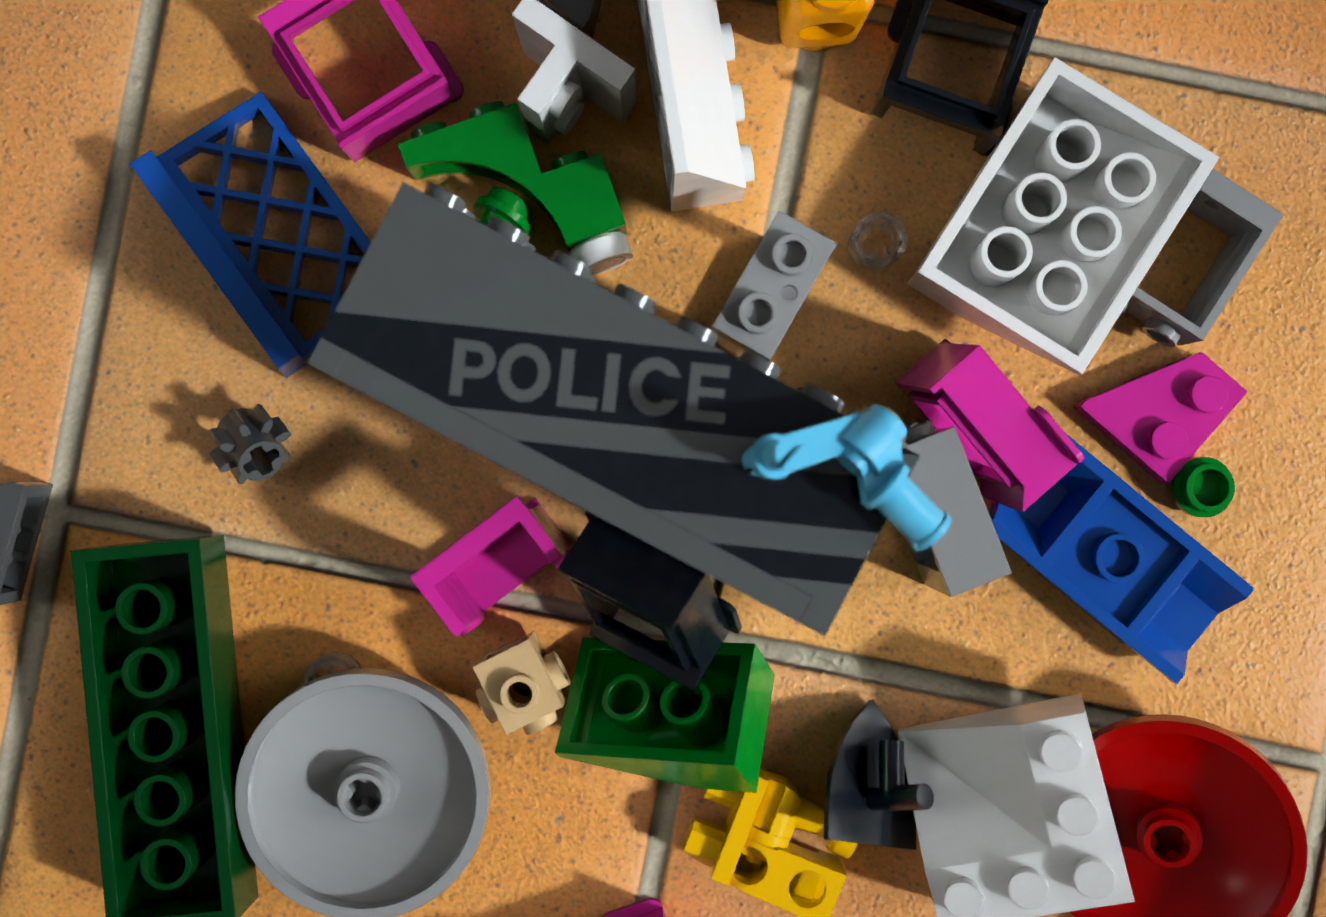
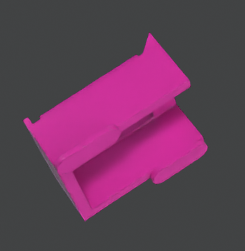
M284 0L258 16V19L274 40L272 54L296 93L303 99H311L340 148L354 162L444 106L462 97L464 92L463 85L439 46L430 40L422 41L397 0H378L421 67L422 72L343 121L292 39L354 0Z
M944 339L895 382L898 388L912 390L907 396L927 420L932 421L934 428H956L972 472L976 477L980 478L982 497L1023 513L1072 468L1084 460L1083 454L1052 416L1039 405L1032 409L980 345L952 344Z
M516 496L411 575L410 579L455 637L459 634L464 637L488 617L484 611L549 562L558 568L570 551L571 544L536 498L524 504Z

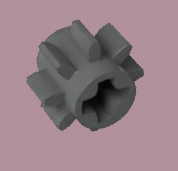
M257 404L253 410L247 408L230 409L229 413L220 420L217 428H212L209 431L218 446L209 455L219 471L226 472L230 470L238 484H243L247 479L253 481L269 479L280 469L283 461L290 458V454L281 442L287 440L291 433L279 417L271 418L261 404Z

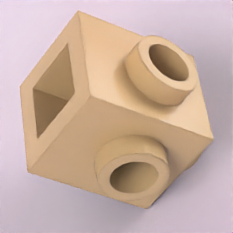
M535 631L480 657L472 668L482 686L476 690L481 709L490 723L499 720L506 735L521 727L526 735H530L544 729L559 719L556 710L564 705L567 695L563 688L571 684L570 679L558 654L553 651L546 655ZM516 682L527 684L531 691L525 692L520 690Z

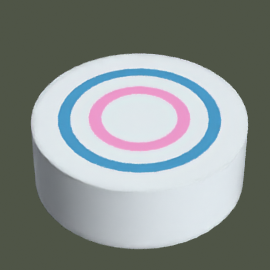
M618 231L600 234L575 245L569 253L570 256L583 262L593 270L591 276L617 268L633 258L626 234Z

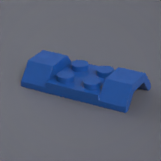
M1068 436L1083 454L1084 460L1072 468L1023 513L993 501L989 515L999 541L1117 640L1130 647L1172 683L1178 684L1185 675L1188 650L1220 612L1247 599L1255 588Z

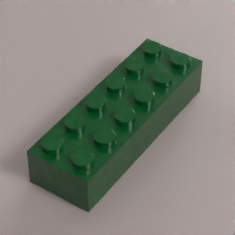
M224 534L105 545L71 551L106 917H241L258 898L256 866L243 842L235 810L236 777L240 760L244 753V740Z

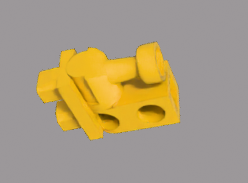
M760 766L756 793L704 789L703 798L729 807L730 810L724 826L694 815L683 841V852L700 863L710 866L711 880L726 886L730 884L744 893L800 917H831L847 876L840 858L819 849L814 852L790 842L795 828L824 836V808L799 796L798 790L790 779L784 775L767 771L764 766ZM826 840L827 850L847 859L852 857L858 846V843Z

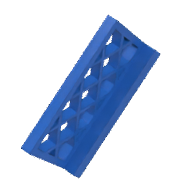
M260 92L157 157L150 150L129 164L285 378H288L306 366L304 361L311 357L326 329L324 328L305 341L292 323L296 300L303 299L331 304L329 323L342 298L348 265L358 267L363 259L361 256L350 255L352 241L363 256L371 242L264 94ZM259 115H262L273 130L269 154L235 147L239 128ZM226 136L225 145L216 144L217 141ZM281 143L292 158L279 156ZM200 152L222 156L216 187L189 182L178 166ZM233 159L266 165L261 195L227 189ZM277 167L301 171L309 180L305 203L271 197ZM317 192L329 208L314 205ZM199 195L214 198L212 211H210ZM225 200L259 206L253 237L229 233L223 229L220 223ZM269 208L303 214L297 245L263 239ZM312 216L339 221L345 229L341 253L307 247ZM236 245L251 247L248 262ZM261 249L295 255L289 287L265 283L258 277L256 272ZM304 257L339 263L333 295L299 289ZM271 294L287 297L285 311L282 310Z

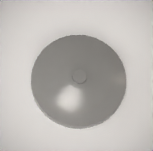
M354 668L336 671L320 676L295 689L267 714L253 732L240 760L236 777L235 810L238 827L247 851L257 868L275 888L295 903L329 917H395L417 909L439 896L449 888L470 863L482 838L489 813L491 797L490 773L484 748L473 726L462 711L447 696L433 686L404 673L386 669Z

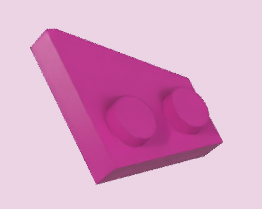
M1199 352L1166 364L1165 367L1125 381L1123 384L1105 392L1079 400L1073 408L1159 483H1169L1248 391L1203 352Z

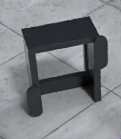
M897 0L887 30L889 38L896 42L871 114L883 118L890 106H894L976 135L973 151L978 152L982 156H989L1006 129L1014 105L1013 96L1044 7L1048 4L1049 0H945L1016 26L988 105L906 77L932 0Z
M586 511L585 515L589 522L557 570L559 573L571 578L569 581L593 619L589 635L694 691L729 631L738 634L742 629L736 608L729 602L717 597L708 574ZM622 609L662 630L669 647L614 619L618 610Z

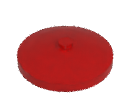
M1157 714L1127 718L1103 727L1092 734L1135 902L1071 911L1074 917H1287L1300 895L1305 880L1308 855L1306 831L1302 816L1290 789L1276 768L1260 751L1229 730L1213 723L1181 715Z

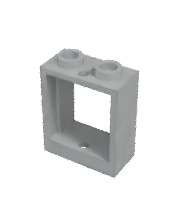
M1214 169L1208 175L1187 210L1230 238L1181 315L1138 287L1121 312V314L1127 312L1144 323L1142 331L1149 338L1168 347L1190 344L1205 339L1284 215Z
M779 210L711 328V331L719 336L714 346L737 359L744 350H747L770 361L837 243Z
M931 420L920 424L914 422L906 425V435L908 436L905 440L907 443L906 448L920 455L909 478L943 512H947L952 517L950 527L945 534L932 546L923 551L915 550L911 546V542L906 538L923 584L953 597L1011 574L1010 566L956 428H934Z

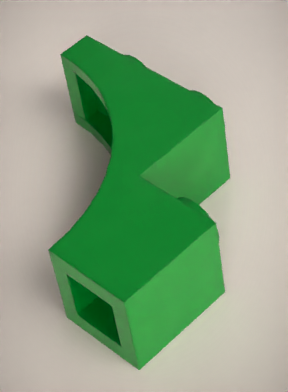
M494 101L480 105L469 112L470 119L450 126H446L445 122L429 123L411 132L412 139L398 143L404 164L416 180L445 174H467L496 180L523 193L536 203L555 224L566 243L569 253L575 245L600 234L618 231L627 235L626 223L601 153L588 157L586 151L573 152L554 160L551 164L553 170L541 173L517 103L505 106L502 101Z

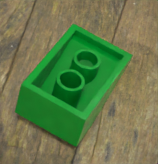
M582 637L555 753L561 758L693 788L756 793L775 674L756 644L723 642L693 691L596 638ZM656 640L659 643L669 647L666 640Z

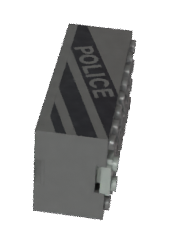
M403 182L307 364L826 636L887 518L876 508L868 510L861 504L857 476L845 469L837 457L796 470L784 478L769 480L749 474L752 468L744 469L742 455L748 447L752 446L762 436L770 434L784 435L843 417L844 415L840 411L845 403L838 397L812 384L807 383L805 388L799 387L795 390L778 381L777 378L782 369L750 351L744 350L738 359L714 347L719 338L717 334L688 318L681 317L677 326H674L655 316L653 308L656 303L626 285L618 283L614 293L594 283L596 279L591 276L593 270L589 266L564 252L555 250L551 259L534 252L536 248L528 242L530 236L504 220L492 216L487 226L475 220L476 216L465 209L467 203L451 192L433 183H428L424 192H421ZM864 407L862 411H866V412H867V410H868L869 408H868V407ZM854 409L852 414L859 412V410ZM905 435L901 440L903 462L909 467V477L920 455L906 448L907 443L905 440L908 436Z

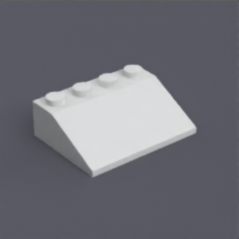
M637 0L671 212L742 201L747 189L746 182L755 180L750 144H739L736 122L745 121L744 99L740 83L730 84L726 62L735 60V45L731 23L720 24L717 1L722 0Z
M1054 57L1030 90L1002 134V138L995 145L908 282V285L957 316L1081 375L1220 157Z

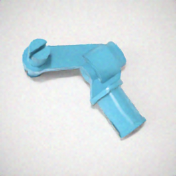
M873 404L867 412L859 411L784 435L770 434L762 436L752 446L748 447L742 455L744 469L752 468L749 474L769 480L784 478L796 470L837 457L845 469L857 476L861 504L868 510L876 508L911 542V546L917 551H923L937 542L945 534L952 522V517L947 512H943L908 477L909 467L903 462L901 440L907 434V429L894 413L878 404Z

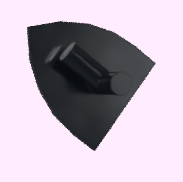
M869 700L849 721L834 751L827 775L824 804V840L916 850V822L913 811L930 809L934 802V794L928 784H908L904 765V741L897 739L892 726L875 701Z

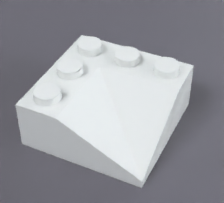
M1081 693L899 728V739L904 741V765L908 784H928L934 794V802L930 809L914 810L913 812L925 873L937 917H1039L1135 902Z

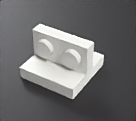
M522 0L512 14L524 55L540 65L518 98L529 132L548 145L558 132L563 135L568 134L584 110L585 104L580 101L583 96L623 123L636 105L635 68L539 1Z

